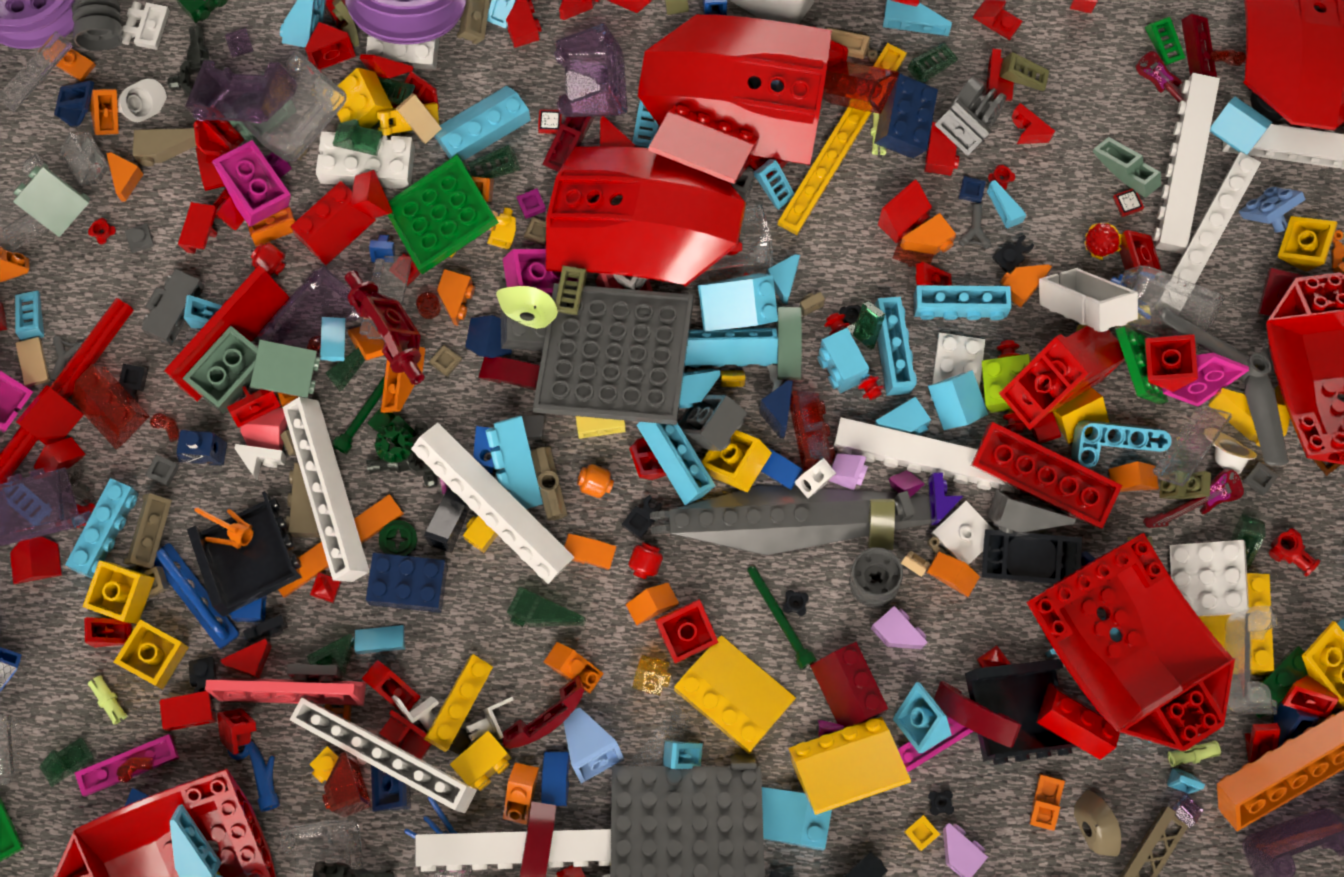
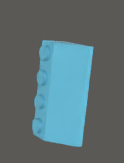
M505 86L439 125L442 129L434 137L449 159L458 155L464 161L531 121L529 109L516 91Z

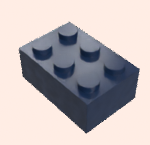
M900 73L886 82L874 144L910 158H915L927 151L938 89Z
M373 553L366 601L371 606L442 613L448 565L445 560Z

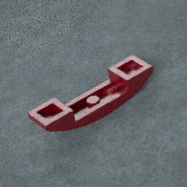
M484 357L478 378L536 390L540 366L508 358Z
M578 675L560 688L561 700L528 725L520 719L502 733L504 737L502 738L503 746L506 749H512L530 744L546 736L561 725L574 711L584 693L582 678Z
M940 681L933 700L945 715L988 739L1010 748L1014 746L1022 724L1002 713H995L962 695V691L944 681Z
M531 801L519 877H546L556 805Z

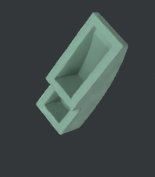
M1108 137L1093 149V153L1118 179L1146 198L1161 186V172L1143 162V155Z
M778 307L777 380H801V307Z

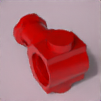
M1289 528L1287 532H1283L1272 541L1271 549L1268 552L1270 557L1277 562L1285 560L1288 564L1293 562L1304 572L1303 575L1305 577L1310 575L1321 562L1319 559L1315 560L1304 550L1306 546L1303 545L1301 534L1293 528ZM1281 540L1288 543L1289 550L1282 547Z

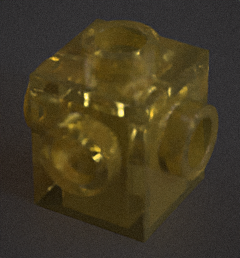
M641 655L632 688L648 694L661 696L663 687L668 688L672 676L671 673H668L670 663L658 658Z

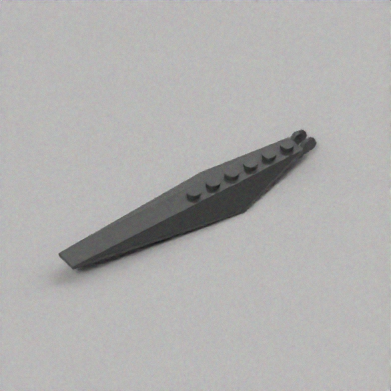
M761 485L750 488L748 493L738 491L669 510V512L650 513V519H669V526H654L651 528V533L676 535L755 554L771 555L869 536L870 499H894L898 493L820 489L807 499L799 487H793L790 490L781 486ZM914 494L910 498L915 514L911 519L902 522L899 515L896 516L895 514L894 531L931 524L929 494ZM954 507L944 516V518L940 522L946 520L954 512Z

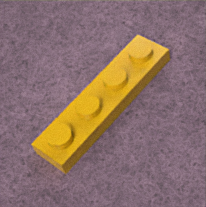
M474 654L469 657L424 739L444 752L448 751L493 666Z

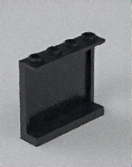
M266 491L262 492L265 501L237 514L246 523L252 525L253 538L246 546L241 545L237 549L230 545L205 541L206 537L230 540L227 535L228 529L219 524L202 532L196 525L187 529L212 607L222 617L302 578L299 570L302 564L298 556L293 554L294 543L291 537L286 535L287 524L278 513L281 510L277 499L275 497L271 498ZM232 517L225 520L230 525L238 523Z
M1061 659L976 668L965 673L971 700L995 713H1002L1022 724L1014 746L1011 748L977 733L983 762L993 761L994 765L1008 763L1010 758H1015V762L1030 760L1031 755H1036L1037 759L1051 757L1053 752H1057L1058 756L1073 754L1072 749L1078 748L1037 723L1048 685L1052 683L1059 687L1056 671L1064 668Z

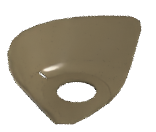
M1086 790L1074 807V817L1089 848L1095 853L1118 856L1121 849L1119 823L1109 805L1094 792ZM1083 822L1089 824L1092 830L1091 837L1087 836L1084 832Z

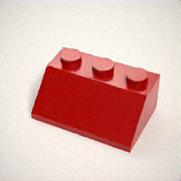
M342 181L335 185L290 226L295 237L325 266L376 221L375 218L351 206L352 191Z
M1052 683L1048 685L1037 719L1038 724L1099 760L1117 747L1120 732H1117L1095 708Z

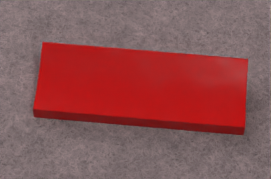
M258 266L167 366L164 372L180 389L198 402L202 396L185 382L183 377L230 326L251 342L290 297L271 278L265 269Z
M994 422L988 424L970 465L1099 529H1103L1123 486Z

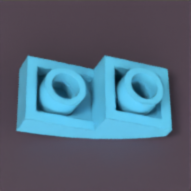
M322 317L320 360L344 361L345 318Z

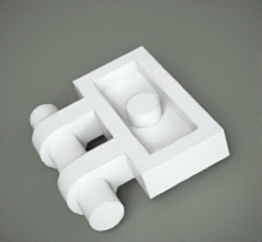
M134 1L132 7L128 9L126 25L122 27V43L129 45L131 38L135 37L134 43L136 46L158 50L170 10L167 6L147 2L144 10H140L142 4ZM140 20L139 27L136 28V22Z

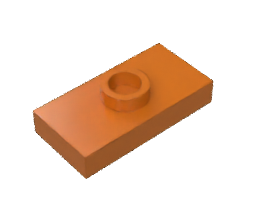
M59 40L45 56L47 61L81 82L85 80L96 66L93 61Z

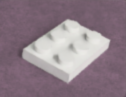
M939 332L932 384L973 370L980 389L985 339Z

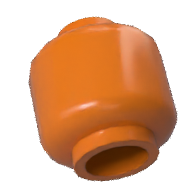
M589 464L586 468L583 467L581 469L577 485L580 486L582 493L602 498L605 492H611L614 480L610 479V470Z

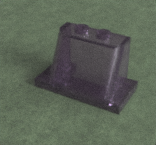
M65 467L45 472L44 468L30 471V476L22 477V474H16L7 477V482L0 483V546L72 529L89 520L91 516L90 510L78 513Z

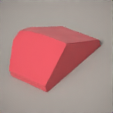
M278 407L241 426L240 432L247 446L282 451L284 443L280 435L287 430L288 426L283 408Z

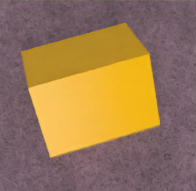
M1290 216L1278 258L1304 271L1324 265L1338 224L1337 221Z
M1093 388L1052 411L1058 427L1068 444L1073 442L1074 430L1078 422L1082 420L1109 422L1104 398ZM1088 427L1085 430V436L1092 433V427Z

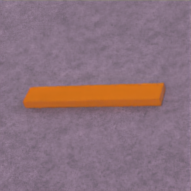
M390 494L354 518L361 544L380 532L386 524L404 515ZM322 542L299 557L302 567L299 568L302 578L278 589L284 598L317 576L318 572L321 573L329 567Z

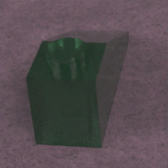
M519 587L507 611L508 617L511 618L510 622L522 628L524 624L529 627L584 626L586 623L584 616L522 587Z

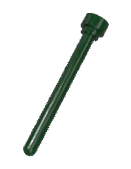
M385 375L346 432L336 436L333 440L332 446L345 455L352 448V438L383 395Z
M753 565L749 566L747 569L748 574L796 652L795 657L797 660L795 662L799 669L803 670L807 667L806 665H812L817 661L813 652H809L808 649L803 647L757 568Z

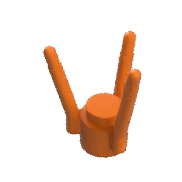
M200 508L194 509L195 512L228 529L227 535L230 540L206 537L205 541L230 545L239 549L241 545L246 546L252 540V525L246 523L231 509H228L227 513L238 522L231 525Z

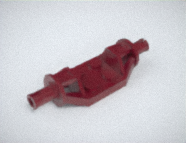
M358 271L348 272L344 279L352 290L349 292L347 300L350 305L355 307L359 317L370 318L376 325L378 333L385 340L382 353L390 362V368L395 373L405 372L412 385L421 383L425 378L417 366L421 359L419 351L421 335L398 300L379 293L375 282H363Z

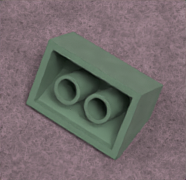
M230 326L183 377V380L213 407L224 414L228 410L227 406L233 404L244 392L242 387L245 386L247 389L250 386L258 348Z

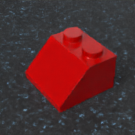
M916 179L881 210L878 226L896 244L902 237L913 231L917 225L920 226L930 219L929 214L932 206Z

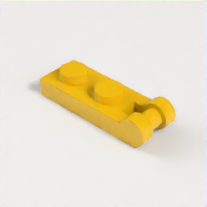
M435 102L423 104L439 124L438 104ZM396 108L377 111V119L380 120V127H378L379 135L386 136L392 133L412 131ZM390 118H393L392 125H389Z

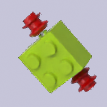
M1005 340L996 347L998 351H1001V355L996 359L982 360L985 405L991 413L1009 411L1003 416V419L1008 421L1004 428L1018 434L1022 433L1023 429L1027 427L999 393L1032 359L1029 354L1020 355L1016 353L1020 345L1015 343V341Z

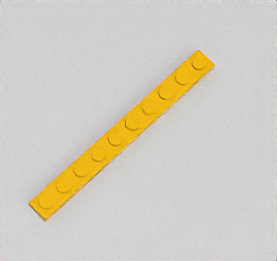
M889 43L886 44L778 220V226L795 235L799 234L883 96L886 82L894 78L907 55L905 51Z

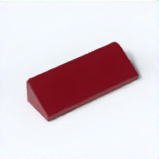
M1190 14L1181 20L1190 76L1192 73L1217 78L1208 18Z

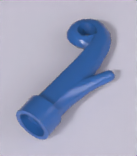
M253 741L243 745L245 749L241 753L233 755L228 750L229 756L235 760L250 756L259 799L257 801L260 811L266 812L279 807L280 803L273 785L275 757L270 756L266 766L258 747Z

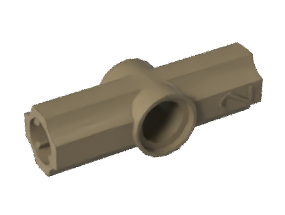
M541 447L531 451L547 520L555 521L568 516L551 447ZM548 479L555 481V485L551 488L543 486V483Z

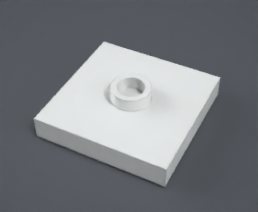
M965 501L931 534L939 539L940 544L953 558L969 565L983 552L985 529H994Z

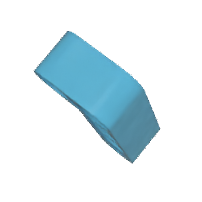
M1082 420L1078 422L1074 430L1071 457L1074 462L1086 468H1091L1098 463L1101 446L1161 452L1170 447L1171 436L1166 431L1155 427ZM1088 427H1092V434L1086 438L1085 430ZM1114 429L1115 436L1113 439L1108 440V432ZM1137 431V440L1131 442V435ZM1148 436L1151 438L1160 437L1159 441L1153 442L1149 440ZM1088 450V451H1089V456H1088V458H1087L1086 460L1082 461V460H1081V455H1082V453H1083L1084 451Z

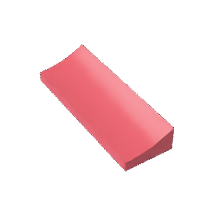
M221 678L220 680H206L205 690L221 702L298 704L302 697L321 705L364 706L366 683L358 681L321 683L318 680L295 682L289 679Z

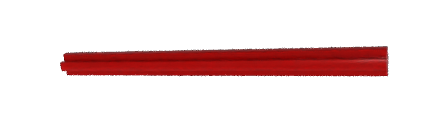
M119 298L114 300L50 386L64 399H69L134 311L132 307ZM22 427L18 429L0 453V491L38 441L37 438Z

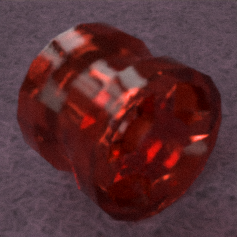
M425 292L418 296L416 306L419 314L425 319L437 317L441 311L438 297L431 292Z

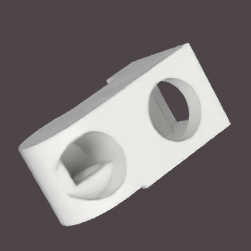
M823 458L795 481V484L808 499L823 488L836 472ZM804 480L809 482L811 489L806 487Z

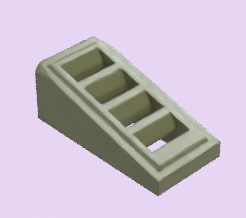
M1012 52L1003 59L999 76L1008 81L1044 91L1049 70ZM1037 73L1040 74L1038 81L1035 80Z
M569 266L562 267L555 303L559 313L578 315L587 278L586 269ZM568 277L577 278L579 282L568 281L567 279ZM566 285L577 287V291L565 289ZM570 294L576 295V297L572 299L563 297V295ZM561 303H572L574 304V307H564L561 306Z

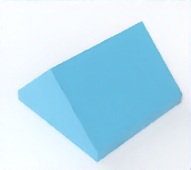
M1234 97L1212 124L1210 132L1238 152L1248 155L1272 124V121L1237 97Z
M973 370L928 386L943 430L966 426L988 415Z
M916 682L893 720L917 752L923 753L952 734L947 716L920 682Z

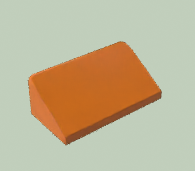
M287 207L251 227L248 225L255 246H258L260 243L264 244L293 233L290 226L296 221L291 208Z

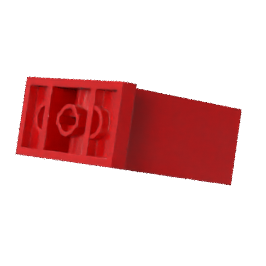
M1089 326L1080 329L1066 338L1060 334L999 395L1026 427L1031 430L1049 413L1096 386L1125 360L1120 343L1110 330L1098 332Z

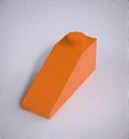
M420 347L421 359L417 366L423 372L425 348ZM388 360L386 363L381 405L382 413L401 411L415 386L410 383L405 372H393Z

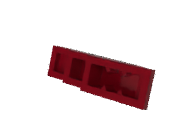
M582 88L564 124L560 125L542 164L543 166L557 172L560 171L574 147H580L604 100L602 96Z

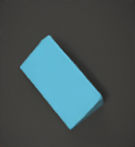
M404 625L355 630V653L366 654L404 650Z

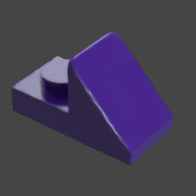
M933 473L928 478L931 525H937L963 497L945 496L947 494V481L943 480V473Z

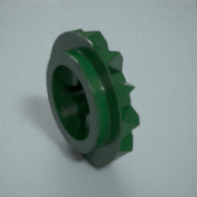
M396 425L384 427L377 434L374 443L375 449L379 457L384 461L398 463L404 461L411 454L413 438L404 427ZM398 437V443L402 448L394 446L392 449H389L390 444L386 439L394 440Z
M401 520L386 524L379 534L381 550L385 554L408 556V554L415 550L418 541L413 526ZM398 530H400L401 537L406 540L400 542V546L397 549L396 543L388 539L396 538Z

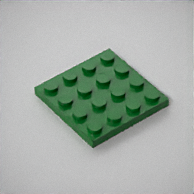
M455 155L388 201L392 213L387 215L422 275L499 223L458 155Z

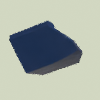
M86 81L60 87L54 115L69 126L78 127L88 111L94 82Z
M494 315L471 318L465 345L467 350H471L480 357L488 358L512 354V349H501V318Z

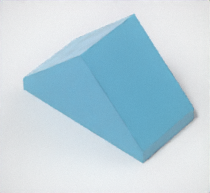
M797 254L767 269V274L773 275L775 291L784 304H788L799 264L800 255Z
M187 295L184 319L191 328L202 329L222 305Z
M665 740L663 766L671 769H692L693 766H701L703 743Z

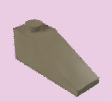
M194 128L134 130L133 156L138 164L143 166H153L154 163H162L197 146Z

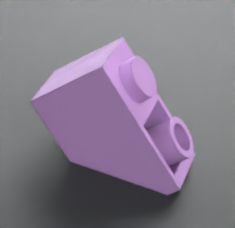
M837 453L832 466L836 474L829 481L851 490L855 489L856 484L861 486L868 466L864 465L866 457Z
M895 606L871 627V630L887 647L922 649L928 643L925 640L926 635L919 627L914 628L909 622L910 618L901 608L898 610Z
M948 823L943 828L946 865L960 877H972L988 858L984 854L986 850L978 842H970L964 836L966 832L955 823L952 826Z

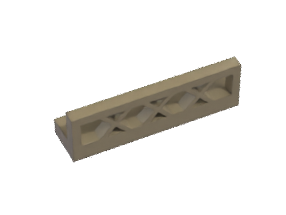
M1168 806L1161 809L1119 877H1140L1139 871L1145 862L1151 863L1153 872L1150 877L1158 876L1189 826L1175 816L1176 811ZM1171 821L1180 826L1175 836L1166 837L1165 830ZM1173 839L1170 845L1168 846L1167 840ZM1158 841H1163L1166 852L1162 857L1153 858L1152 850ZM1160 860L1157 866L1155 867L1154 861Z

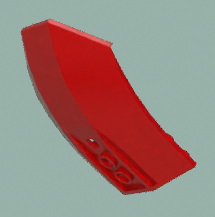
M1244 0L1246 64L1245 80L1243 83L1292 125L1327 130L1337 129L1344 123V0ZM1314 6H1319L1324 13L1316 11Z
M696 14L644 52L637 97L644 104L647 111L650 112L659 127L668 111L674 105L686 106L691 112L696 114H706L714 121L727 122L733 126L732 128L752 132L755 137L759 138L753 155L755 157L810 165L820 115L832 30L757 18ZM750 77H758L761 81V86L757 89H751L748 86V79ZM779 80L783 83L784 88L780 92H775L771 89V83Z
M618 146L574 147L556 175L546 216V270L562 272L563 266L586 269L590 273L634 276L681 284L686 287L738 246L746 202L728 181L648 151V148ZM595 195H600L596 202L590 203ZM617 195H622L623 199L620 204H611L613 198Z
M1339 272L1295 278L1266 323L1270 354L1283 400L1306 457L1308 459L1344 465V402L1337 397L1339 394H1344V274Z
M1144 533L1093 560L1026 602L1068 672L1096 710L1117 732L1180 751H1186L1224 726L1235 658L1213 636L1183 597ZM1099 607L1103 608L1106 612L1105 620H1101L1097 615ZM1112 628H1117L1121 632L1120 641L1115 642L1111 639L1110 630Z
M226 768L153 794L76 828L71 835L53 877H179L174 864L170 819L178 805L183 804L205 839L218 843L219 850L214 852L222 862L217 871L220 872L222 877H276L270 849L254 810Z

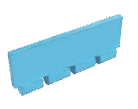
M522 416L493 423L494 427L487 429L486 435L489 447L499 446L490 450L494 468L502 469L496 472L498 482L506 490H510L508 492L525 509L542 505Z

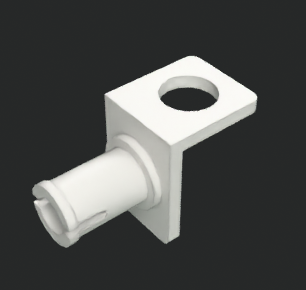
M397 696L391 697L408 721L413 724L419 719L426 731H429L433 720L436 718L431 710L439 704L435 698L429 697L409 712Z
M513 697L483 709L485 719L466 726L467 733L477 729V732L468 735L471 741L481 737L487 731L492 732L496 740L504 738L492 710L513 701Z

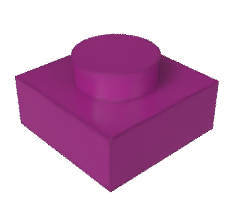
M537 188L516 196L525 219L546 212V207Z

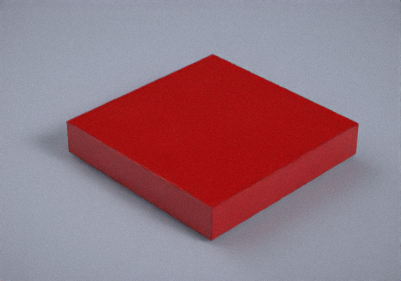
M46 385L18 418L16 423L44 445H49L63 440L84 414Z

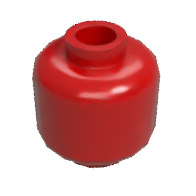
M260 243L250 256L252 258V266L255 269L261 266L270 276L274 273L278 276L286 266L283 263L285 254L271 243Z
M642 542L641 545H636L628 562L629 567L634 570L633 575L642 579H647V576H656L663 560V555L659 552L660 548Z

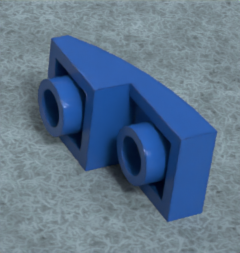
M768 448L772 454L761 472L791 490L795 485V481L804 470Z
M544 752L541 803L567 806L569 752Z

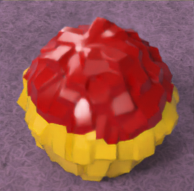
M1096 223L1089 228L1088 233L1085 235L1084 243L1086 250L1096 259L1103 260L1104 256L1106 257L1121 250L1119 246L1121 245L1122 236L1114 225Z

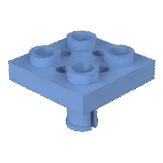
M1270 187L1257 199L1247 202L1246 206L1239 210V213L1243 219L1267 224L1272 223L1274 232L1278 233L1287 229L1288 226L1284 214L1306 199L1302 191Z

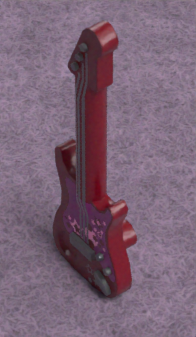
M1148 52L1137 62L1135 67L1139 75L1151 81L1160 93L1166 89L1179 103L1184 100V94L1177 88L1182 84L1181 80L1168 71L1156 52Z
M1224 469L1210 482V496L1193 498L1164 514L1161 512L1151 518L1147 517L1144 519L1143 524L1147 528L1168 526V522L1203 504L1204 506L1200 509V513L1206 514L1222 502L1237 500L1244 494L1241 479L1233 469Z

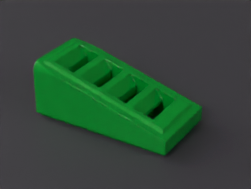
M1170 17L1150 23L1145 27L1165 66L1186 58ZM1164 28L1165 32L1159 33L1158 29ZM1168 36L1169 39L1162 41L1161 37ZM1172 43L1173 47L1164 48L1165 45ZM1173 51H1176V53L1178 54L1169 58L1167 55L1168 53Z

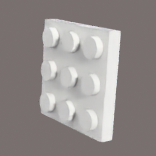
M1244 540L1170 545L1171 579L1198 617L1249 614L1246 547Z

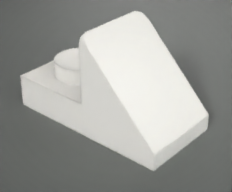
M235 444V450L256 480H258L261 462H263L264 466L277 468V465H285L286 455L281 450Z

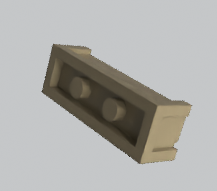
M466 0L457 38L470 40L472 44H478L485 39L490 0Z
M147 493L142 496L144 502L128 557L123 562V564L141 566L144 570L153 568L156 552L172 502L170 499Z

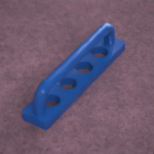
M167 543L157 550L154 564L163 567L167 581L220 649H223L239 636L237 629L227 616L222 617L212 607L207 590L174 547ZM174 562H178L180 564V570L177 568ZM187 580H191L194 582V588L190 585V583ZM201 598L207 599L208 607ZM216 617H220L222 619V625Z

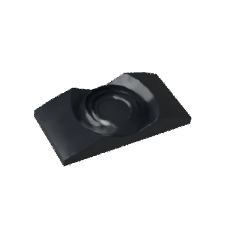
M985 529L981 578L1053 585L1081 568L1083 538L1020 532L1009 534L1000 530Z

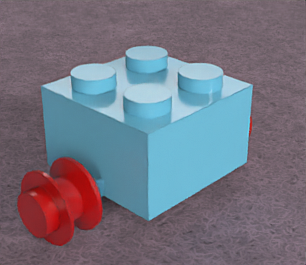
M834 313L826 318L827 322L824 324V327H830L832 331L828 337L822 339L817 359L822 369L827 368L830 374L828 380L832 388H837L839 393H842L859 385L858 389H864L866 392L863 395L864 399H876L882 395L881 391L884 389V386L877 385L878 376H870L868 374L869 367L848 330L850 323L843 322L845 314L839 315V313Z

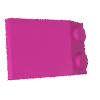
M253 140L213 160V164L237 210L249 227L289 206L291 194Z
M512 249L502 259L507 287H534L544 291L552 298L554 283L559 284L561 272L546 270V249ZM568 277L567 279L568 281L579 282L577 278Z
M1216 353L1196 355L1198 379L1175 392L1162 388V391L1165 395L1198 407L1217 394L1221 388L1227 387L1248 372L1249 367Z

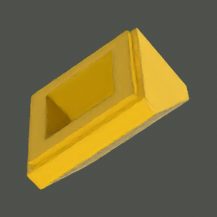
M721 370L722 387H743L745 385L744 370Z

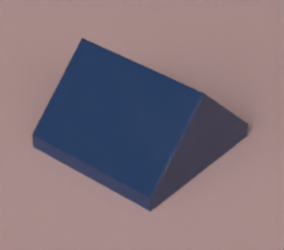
M789 380L763 398L760 405L759 413L780 439L785 438L793 384V381Z
M371 765L372 811L411 809L410 786Z

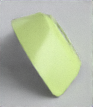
M514 286L502 288L496 292L503 312L511 319L521 321L519 323L536 329L545 328L558 314L554 300L540 289L529 286ZM528 312L533 314L535 318L531 321H525L520 318V314Z

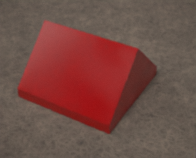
M318 22L305 47L314 72L356 57L348 33Z
M1130 230L1124 231L1121 235L1122 241L1119 246L1121 248L1119 253L1126 275L1147 280L1164 278L1151 235Z
M1195 335L1145 338L1148 382L1175 392L1198 379Z
M700 599L655 620L659 634L674 663L680 662L719 643Z

